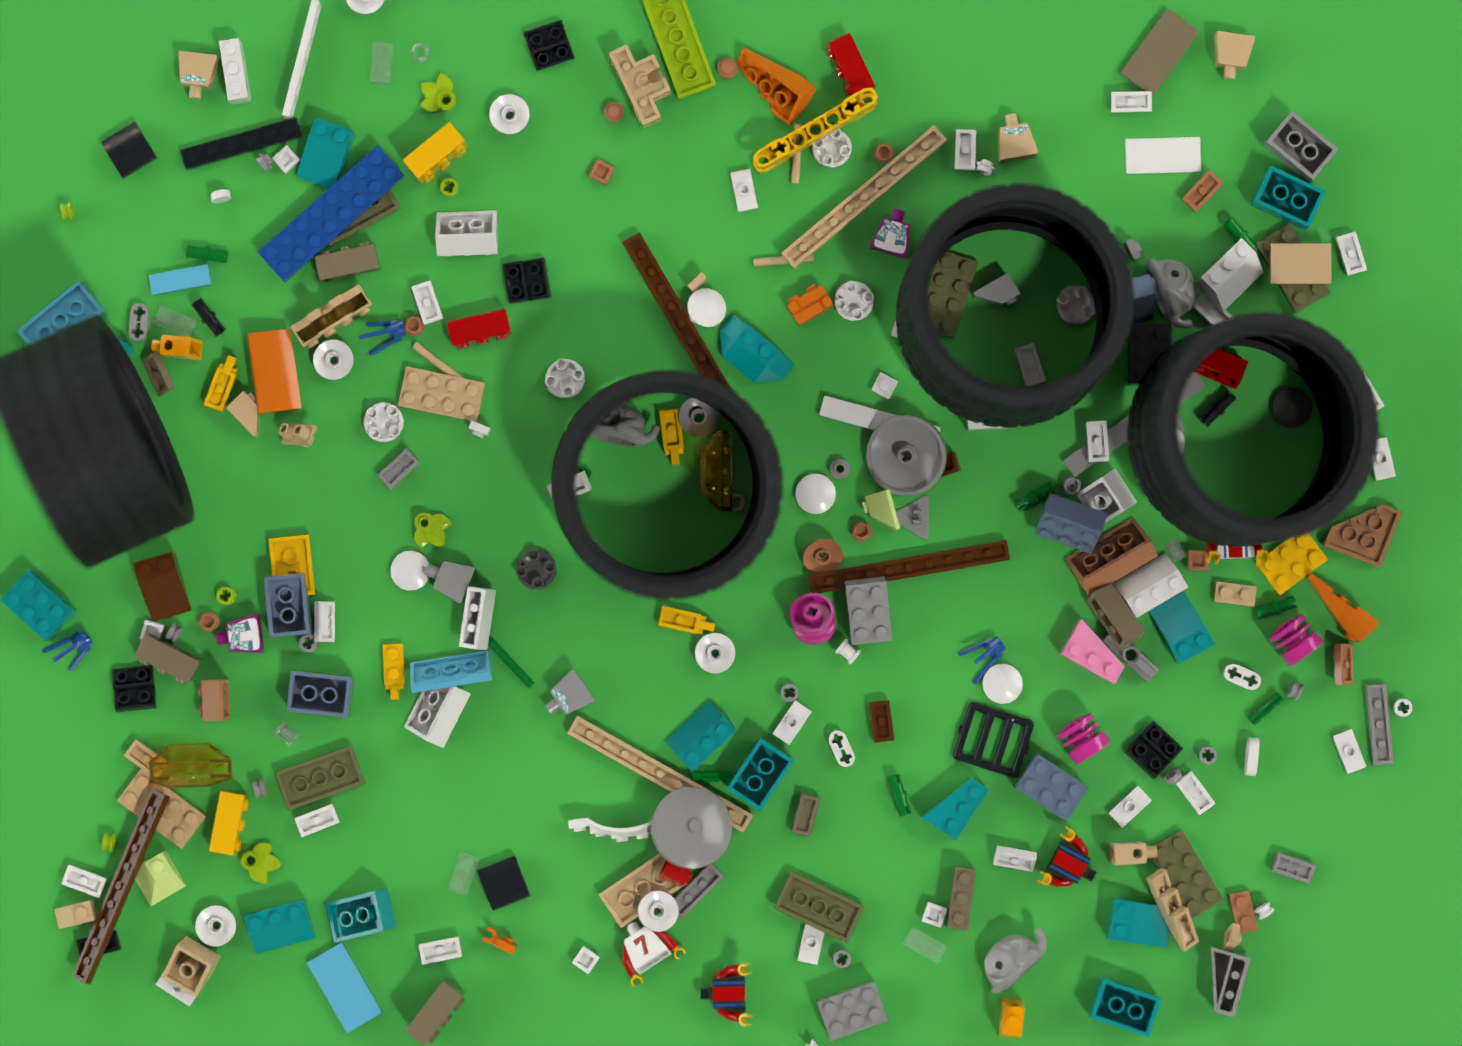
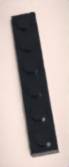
M295 117L180 151L185 169L190 170L302 138L298 120Z

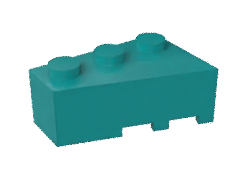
M969 778L951 794L923 814L921 818L956 840L989 789L973 778Z

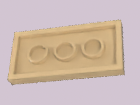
M406 366L398 406L477 422L485 383Z
M140 769L117 801L139 817L151 788L169 795L170 798L156 830L183 849L207 816L161 781Z
M660 853L598 894L620 928L638 917L639 903L648 893L663 891L671 895L681 888L659 878L665 858Z

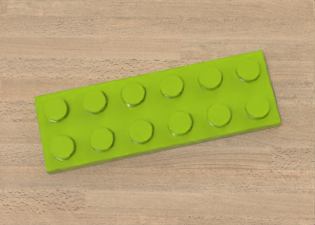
M642 0L678 99L680 100L716 87L686 1Z

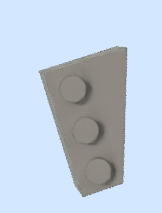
M1211 946L1214 1012L1235 1017L1251 957Z

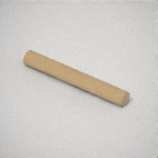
M795 124L794 131L803 126V124ZM795 137L794 144L801 145L802 137ZM801 152L793 156L791 184H799Z
M813 254L804 262L814 261ZM783 256L753 259L754 267L789 264Z
M416 342L412 348L445 374L464 378L420 343Z

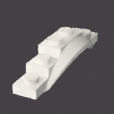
M589 817L568 820L569 829L574 828V832L584 831L586 826H589L590 834L595 833V837L611 835V839H616V842L628 841L630 836H636V839L648 838V834H651V821L635 827L611 828L591 821Z

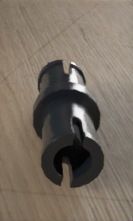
M199 298L191 305L202 318V323H206L215 337L226 331V328L216 318V313L208 308L202 298Z
M1227 390L1216 402L1210 404L1211 407L1199 420L1206 427H1209L1236 400L1234 394Z

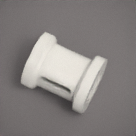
M845 639L835 653L841 654L851 665L861 653V650L855 649Z

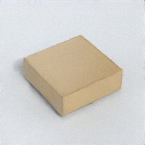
M701 272L687 285V288L694 293L707 281V277Z

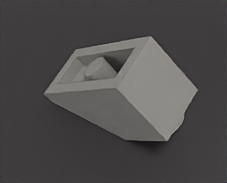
M1009 273L973 292L972 296L975 299L993 304L1003 305L1006 303L1009 306L1018 300L1016 297L1019 296L1020 292Z

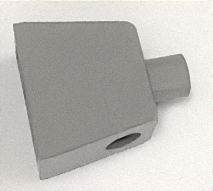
M443 561L440 568L429 564L425 575L436 579L433 588L461 604L475 568Z

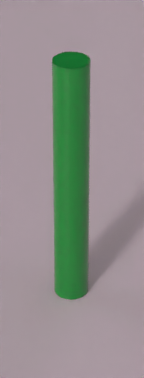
M494 639L488 643V646L528 688L534 684L529 676Z

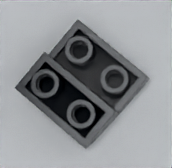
M562 20L524 32L536 71L575 59Z
M136 122L101 142L123 179L157 158Z
M545 258L503 264L509 304L551 298Z
M153 665L112 669L116 712L157 708Z
M1152 721L1124 753L1154 780L1174 760L1183 747L1155 721Z
M515 856L477 870L493 911L530 897L527 884Z

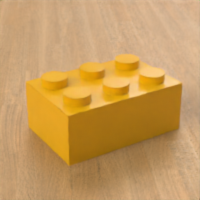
M448 122L406 156L403 161L421 184L424 182L427 184L435 178L434 174L440 169L443 171L448 168L453 158H460L464 155L468 145L454 126Z

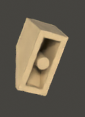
M243 391L226 408L257 438L260 434V414H258L256 397L251 392L247 394Z
M94 899L54 909L59 929L94 921L98 915Z

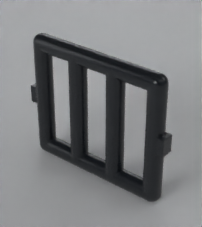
M970 702L963 724L959 726L957 732L960 734L953 752V758L1005 776L1017 778L1024 756L1028 754L1030 748L1027 746L1034 722L992 707ZM978 711L987 715L974 756L963 754L962 751L974 713ZM994 717L1006 720L993 763L981 758ZM1015 723L1025 726L1013 767L1010 769L1001 766V762L1013 724Z

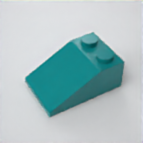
M315 117L296 176L329 189L339 180L355 139V133Z
M1184 591L1149 610L1176 664L1215 645L1206 626Z
M388 888L325 903L334 943L397 928Z
M1112 898L1107 938L1109 940L1167 947L1170 930L1157 904Z

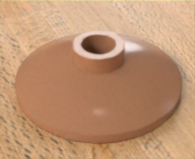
M826 538L811 542L803 552L804 565L813 573L835 570L843 559L840 545L834 540Z

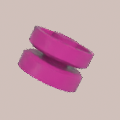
M808 593L797 598L792 604L790 610L791 623L794 635L799 641L808 645L823 644L833 636L836 629L833 604L827 597L818 593Z

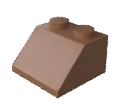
M229 680L201 681L202 685L198 687L199 697H202V705H199V716L203 717V721L230 720Z

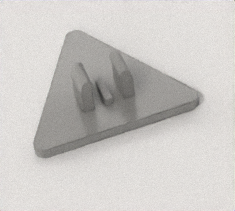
M925 495L896 511V515L901 526L926 540L928 539L929 497Z

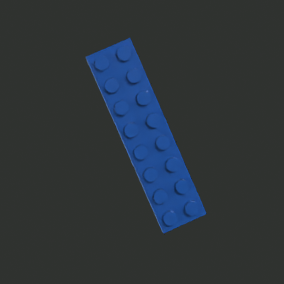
M377 145L258 251L259 255L286 283L402 180L405 175Z

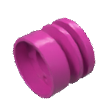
M1304 614L1288 619L1278 626L1268 638L1271 642L1280 638V641L1274 646L1276 649L1286 646L1287 649L1281 656L1288 666L1297 663L1323 643L1322 638L1316 631L1306 634L1305 631L1311 625L1310 622L1300 626V623L1306 618Z
M1092 713L1074 719L1056 735L1059 740L1068 736V739L1062 743L1063 747L1071 744L1074 745V748L1068 754L1075 765L1093 756L1111 742L1103 730L1097 733L1093 732L1099 723L1096 721L1090 725L1088 724L1094 718Z

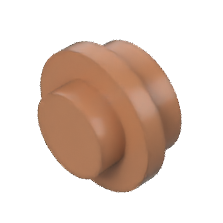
M730 58L722 59L717 67L719 75L726 79L734 77L737 73L736 62Z
M617 102L608 103L604 108V116L610 122H618L624 115L622 105Z
M881 143L874 149L876 161L884 164L892 160L894 151L889 144Z
M410 316L404 322V329L407 334L418 336L424 330V323L418 316Z
M857 522L852 527V536L857 541H866L872 534V529L866 522Z
M205 612L199 618V626L206 632L214 631L219 625V618L213 612Z

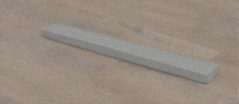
M1193 372L1182 394L1180 404L1206 387L1199 374ZM1128 416L1107 430L1109 453L1127 441ZM1087 444L1063 460V463L1074 477L1096 463H1088Z

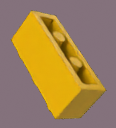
M220 791L209 851L227 855H236V852L240 851L242 840L239 839L240 831L243 832L245 828L243 814L244 811L247 812L249 807V800L246 799V794Z

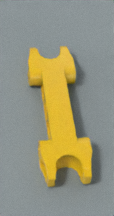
M874 88L860 90L831 110L758 150L753 157V165L757 172L766 173L785 163L795 154L848 123H853L873 111L878 99ZM870 98L872 101L870 103H864L862 99ZM835 116L838 119V123L831 125L827 122V119ZM817 126L821 129V132L818 135H813L810 129ZM797 136L802 137L804 142L801 145H795L792 141L793 138ZM761 158H767L769 160L765 164L759 163V160Z

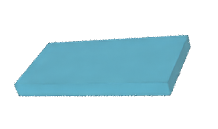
M78 280L17 330V332L27 344H31L93 314L101 316L106 311L82 282Z
M490 650L410 663L412 693L492 680Z
M343 942L307 962L347 1033L383 1012Z

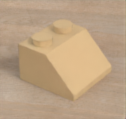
M186 936L176 945L162 978L197 997L213 974L221 956Z

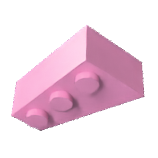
M1082 619L1078 620L1060 652V655L1111 684L1116 683L1125 667Z

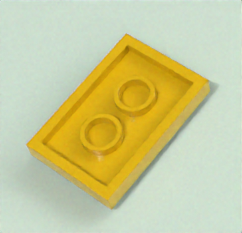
M310 535L270 538L269 548L272 576L305 573L308 596L316 595Z
M1310 534L1285 540L1269 552L1268 562L1262 557L1260 564L1256 562L1255 565L1280 596L1326 562L1328 558Z

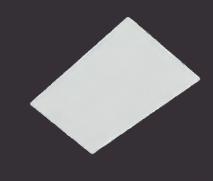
M1200 137L1125 139L1127 174L1201 172Z

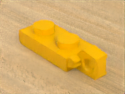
M228 355L225 365L220 363L219 368L217 367L204 401L205 406L224 412L237 377L238 369H235L236 357Z
M679 408L660 410L666 456L671 455L672 466L680 465L679 454H684L682 427L678 418Z
M662 606L658 626L694 634H703V630L714 632L715 624L705 622L706 616H702V614Z
M386 644L383 645L384 685L386 690H390L391 700H400V689H404L405 684L404 645Z

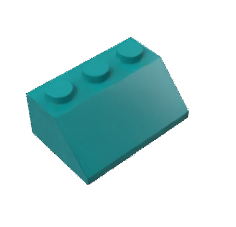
M709 700L665 742L693 772L737 730Z
M306 898L244 916L249 937L257 954L316 938Z

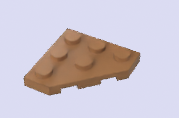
M1382 504L1329 528L1323 546L1381 568L1402 511Z

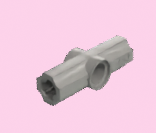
M1109 633L1102 640L1146 682L1159 670L1133 645L1120 650ZM1129 649L1135 652V658L1132 661L1127 660L1125 656Z

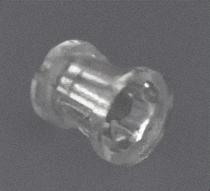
M1179 537L1163 545L1164 549H1167L1173 563L1188 556L1179 543Z
M284 721L273 735L279 736L290 747L300 736V733L295 732L287 725L288 722Z

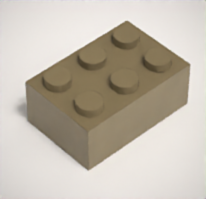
M445 978L405 1032L424 1046L427 1042L431 1044L440 1033L437 1030L439 1026L444 1028L451 1019L452 1015L450 1012L452 1009L457 1011L465 999L462 996L465 992Z

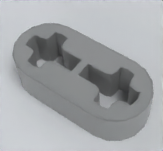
M142 303L133 305L130 311L129 336L137 342L144 341L148 337L150 310ZM140 307H142L145 314L141 315V321H138L139 316L135 314V311H139ZM138 324H140V330L144 332L139 335V338L133 334L138 329Z

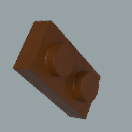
M889 700L870 702L869 708L874 743L895 740Z

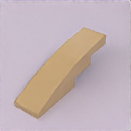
M1161 868L1147 877V881L1172 936L1181 951L1185 952L1197 944L1199 940L1189 909L1182 905L1178 889L1172 887L1167 870Z

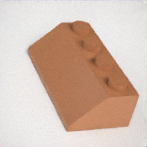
M1133 517L1099 537L1091 554L1077 550L1064 559L1080 586L1090 597L1094 591L1124 577L1156 558L1158 554L1151 539Z

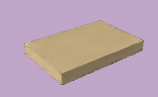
M1331 243L1270 244V284H1332Z

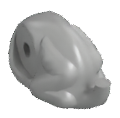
M1150 258L1147 263V274H1150V278H1154L1157 289L1154 290L1155 302L1162 317L1177 328H1191L1193 324L1190 319L1184 321L1180 318V316L1192 309L1196 299L1195 284L1190 270L1179 261L1172 259L1156 261L1154 258Z
M625 403L608 414L594 429L590 437L612 444L640 447L653 441L658 435L660 427L652 425L651 431L645 433V419L636 407Z
M1041 928L1034 932L1038 937L1037 943L1025 935L1012 934L996 942L989 950L984 961V969L989 982L993 986L991 990L993 994L1002 993L1043 957L1047 949V937Z

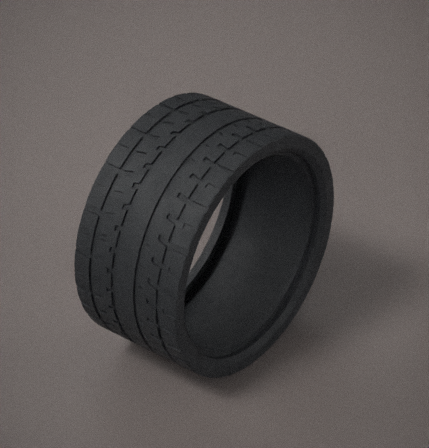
M1004 184L992 186L988 189L985 188L972 193L971 196L963 197L955 202L953 206L951 205L942 212L920 240L902 279L896 308H898L896 311V327L899 345L902 346L901 352L909 366V370L914 378L918 379L919 385L928 395L930 394L941 406L947 407L950 412L959 417H964L966 420L975 423L980 422L986 426H1000L1002 428H1016L1020 425L1025 427L1039 422L1042 423L1053 419L1056 415L1063 414L1080 402L1118 357L1128 337L1134 313L1133 303L1135 295L1132 272L1130 267H1128L1129 262L1115 234L1109 230V226L1086 205H1082L1077 199L1055 189H1046L1044 186L1032 184H1010L1009 186ZM994 230H1015L1030 233L1044 238L1063 250L1076 263L1085 276L1095 303V337L1085 363L1064 378L1033 387H1012L993 383L963 367L948 352L938 337L928 304V286L932 267L947 250L968 237Z
M1255 312L1229 318L1192 333L1169 346L1160 354V357L1154 360L1148 368L1149 371L1145 372L1138 384L1139 386L1132 399L1133 405L1130 407L1129 423L1127 426L1128 451L1136 479L1138 478L1143 493L1148 497L1152 506L1161 512V516L1187 535L1191 534L1193 538L1220 546L1244 547L1307 535L1331 523V520L1339 517L1357 498L1358 492L1362 491L1375 462L1374 456L1377 454L1379 436L1378 410L1372 387L1368 383L1367 376L1361 365H1359L1349 349L1347 350L1345 345L1335 336H1332L1330 332L1318 325H1313L1312 322L1284 313L1277 314L1276 312ZM1245 346L1276 356L1294 369L1303 379L1319 409L1323 428V447L1315 477L1303 496L1293 506L1272 519L1244 516L1216 502L1194 479L1181 451L1178 435V413L1182 394L1187 382L1199 364L1219 347Z
M93 314L0 357V420L20 468L42 511L59 539L78 563L85 568H92L129 551V549L131 550L193 521L194 508L190 492L165 427L129 356L111 328L100 316Z
M654 371L633 375L614 382L592 396L578 410L568 423L558 443L553 461L551 488L554 509L560 527L574 551L592 571L608 583L626 592H632L635 595L662 600L672 598L676 600L703 595L709 590L714 591L726 585L725 583L734 580L742 574L741 571L743 569L746 570L756 560L755 558L761 554L767 545V539L771 538L776 527L775 523L779 518L781 510L780 501L783 498L782 466L779 464L781 460L778 449L774 444L773 436L769 429L764 426L766 424L761 416L744 398L739 397L738 393L711 378L684 371ZM653 393L685 395L704 402L718 411L739 434L747 450L752 468L751 502L746 518L736 536L720 553L710 560L679 572L654 573L642 571L620 563L609 556L597 545L588 532L577 502L576 475L578 463L584 446L594 429L608 414L630 400Z

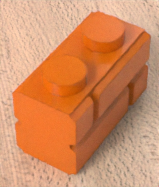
M813 284L805 289L806 294L801 297L797 294L788 300L789 304L786 307L798 327L833 307L834 304L822 285L817 286Z

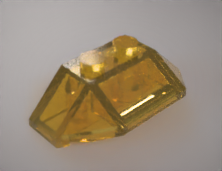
M717 430L699 449V490L717 511L732 512V431Z
M209 743L167 745L149 761L150 782L166 788L210 787L232 779L231 758Z

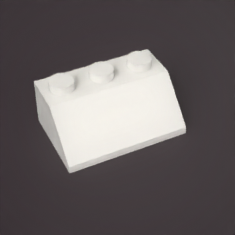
M497 210L437 213L435 233L437 256L498 254Z
M1241 238L1194 284L1223 312L1264 272L1256 252Z
M1166 553L1113 583L1136 618L1188 588L1179 570Z
M458 686L422 691L404 728L424 740L444 748L467 703L470 693Z

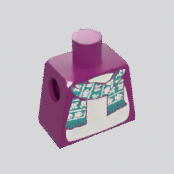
M894 209L891 219L883 217L869 249L906 259L910 224L903 223L905 211Z
M260 614L226 623L227 632L216 633L217 645L228 644L229 651L265 653Z

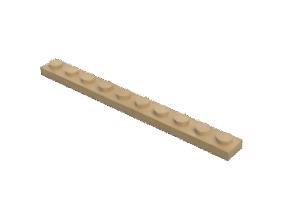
M933 125L786 248L781 255L793 269H796L943 146L947 139Z
M579 716L576 717L567 733L670 792L685 787H698L708 790ZM710 791L726 806L731 818L732 827L744 833L753 814Z

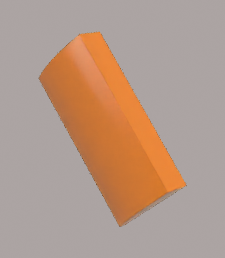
M282 329L247 334L258 414L301 409L291 330Z

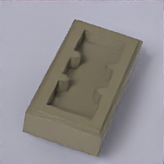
M805 793L800 794L791 832L811 837L820 797Z

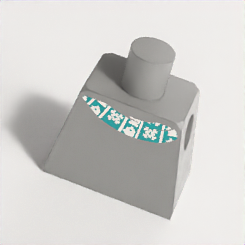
M573 669L550 691L554 699L545 704L551 715L559 709H562L567 715L596 700L576 670Z

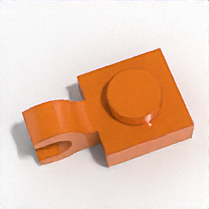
M488 927L487 930L491 931L493 936L492 938L484 936L482 940L486 943H492L513 955L517 948V945L514 944L515 940L507 936L503 938L498 937L497 931L493 927Z

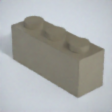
M370 242L358 244L359 247L351 249V246L339 248V251L331 253V250L320 252V256H315L320 281L327 282L381 270L376 246Z
M1112 583L1094 591L1086 601L1120 650L1139 641L1144 635L1145 630L1142 623L1136 619L1130 607L1124 602L1120 592Z
M149 632L144 635L134 655L139 658L138 661L147 666L151 664L157 667L156 670L164 675L169 673L175 676L174 680L182 684L190 683L193 680L202 662V659Z
M954 866L946 921L947 928L968 931L976 869Z

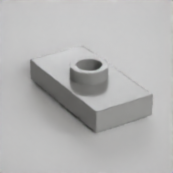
M405 448L377 476L392 490L421 462Z
M1277 852L1271 871L1310 884L1316 865Z

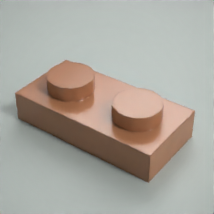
M1209 169L1181 200L1196 213L1224 182Z
M1334 644L1335 685H1353V644Z
M1249 890L1228 894L1234 922L1240 925V933L1258 930Z

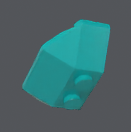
M733 314L720 329L723 358L754 383L782 381L795 365L778 348Z

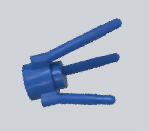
M395 319L366 323L368 327L387 326V329L360 335L359 338H369L389 333L390 338L394 337L371 351L369 355L372 356L395 342L402 341L401 337L406 336L402 320L397 321Z
M77 631L72 636L43 649L42 652L46 653L72 641L71 646L53 658V662H56L74 648L78 651L82 649L81 653L69 667V670L72 671L82 657L91 650L90 645L93 642L84 631L80 633Z
M997 636L994 639L989 637L987 640L958 653L961 656L986 646V652L979 656L974 663H979L988 655L993 657L974 679L973 684H976L997 659L1003 656L1002 652L1006 648Z

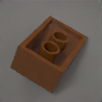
M169 552L133 563L140 589L153 622L192 611L175 552Z

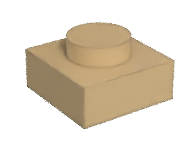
M1232 923L1225 931L1224 950L1232 952L1241 943L1242 934L1240 933L1239 924Z

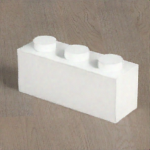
M236 38L219 41L228 101L231 104L250 102V89L241 40Z
M468 586L459 647L487 650L496 590Z

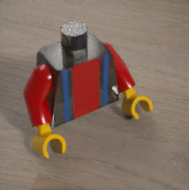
M1068 826L1065 827L1068 829L1066 835L1060 833L1062 840L1045 872L1040 871L1044 877L1041 881L1037 880L1038 883L1054 887H1069L1073 883L1078 884L1081 877L1090 882L1094 879L1097 871L1087 866L1090 861L1088 857L1089 851L1083 840Z
M749 962L726 966L716 973L715 978H712V987H700L701 1000L713 999V1008L716 1009L719 1015L729 1021L740 1023L742 1026H751V1024L746 1022V1018L753 1017L752 1014H742L746 1013L745 976L752 973V971L747 972L745 966L750 965Z

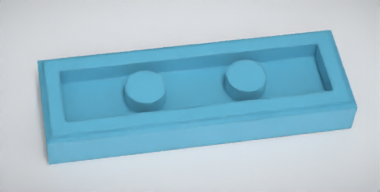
M208 264L148 275L153 296L212 285Z

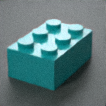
M1270 166L1261 181L1251 206L1302 230H1307L1326 191Z
M27 570L1 599L7 607L44 641H50L77 612L42 578L31 570Z
M760 738L727 786V789L761 811L794 760Z
M1101 977L1088 1015L1093 1019L1149 1037L1162 998Z

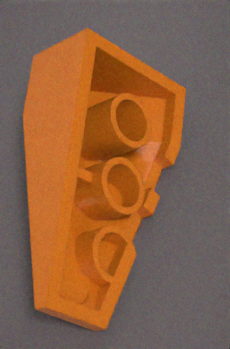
M747 48L742 49L736 63L738 68L750 83L755 84L760 91L759 95L761 98H765L771 105V111L790 126L810 103L816 87L802 76Z
M1313 574L1306 576V579L1335 622L1345 633L1344 637L1352 643L1355 641L1362 642L1380 623L1360 607H1351L1346 597L1338 593L1335 595L1333 593L1334 590Z

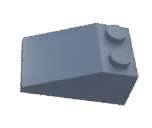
M305 573L264 577L270 638L313 634Z

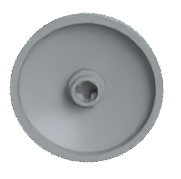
M900 415L886 420L876 428L867 445L866 459L871 475L885 490L890 489L891 493L897 495L912 496L927 491L941 478L946 467L947 449L942 435L930 422L918 416Z
M685 787L671 792L659 802L652 816L651 834L657 850L667 861L681 868L697 869L715 862L722 856L731 839L732 823L726 806L716 795L702 788Z

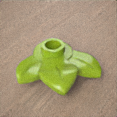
M440 73L437 83H421L422 93L426 97L421 106L425 110L430 112L439 109L450 110L455 106L456 97L452 92L453 83L448 76ZM445 97L450 99L448 104L443 103Z
M426 512L419 513L414 519V526L416 528L414 534L415 542L421 548L425 547L428 542L435 546H443L445 544V533L443 530L452 525L451 521L440 513L434 515ZM423 519L428 520L426 526L421 525Z
M269 843L257 844L253 850L244 852L240 858L242 867L249 870L251 879L262 884L268 882L267 872L274 871L281 866L278 858L270 854L272 845ZM249 856L254 858L253 864L248 863L247 859Z

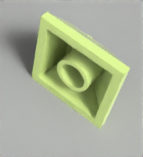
M890 489L864 497L865 501L862 502L865 514L869 513L870 518L893 531L900 529Z
M167 851L141 864L135 878L150 906L155 905L186 886Z

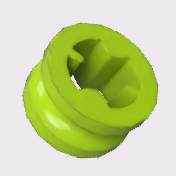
M446 178L441 182L440 189L444 195L452 197L458 193L459 185L454 179ZM447 182H450V184L454 183L455 185L451 193L448 190L447 192L444 190L447 187Z
M68 202V204L61 203L62 220L66 221L67 218L74 220L72 202Z
M222 587L217 591L216 598L219 603L230 605L236 600V592L230 587ZM225 590H227V593H231L227 602H225L226 599L221 598Z
M105 833L102 851L109 849L110 852H113L116 844V834L109 836L108 833Z

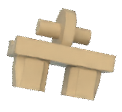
M282 423L279 430V435L283 437L281 443L285 445H300L301 447L312 446L314 441L313 434L317 431V427L314 425Z

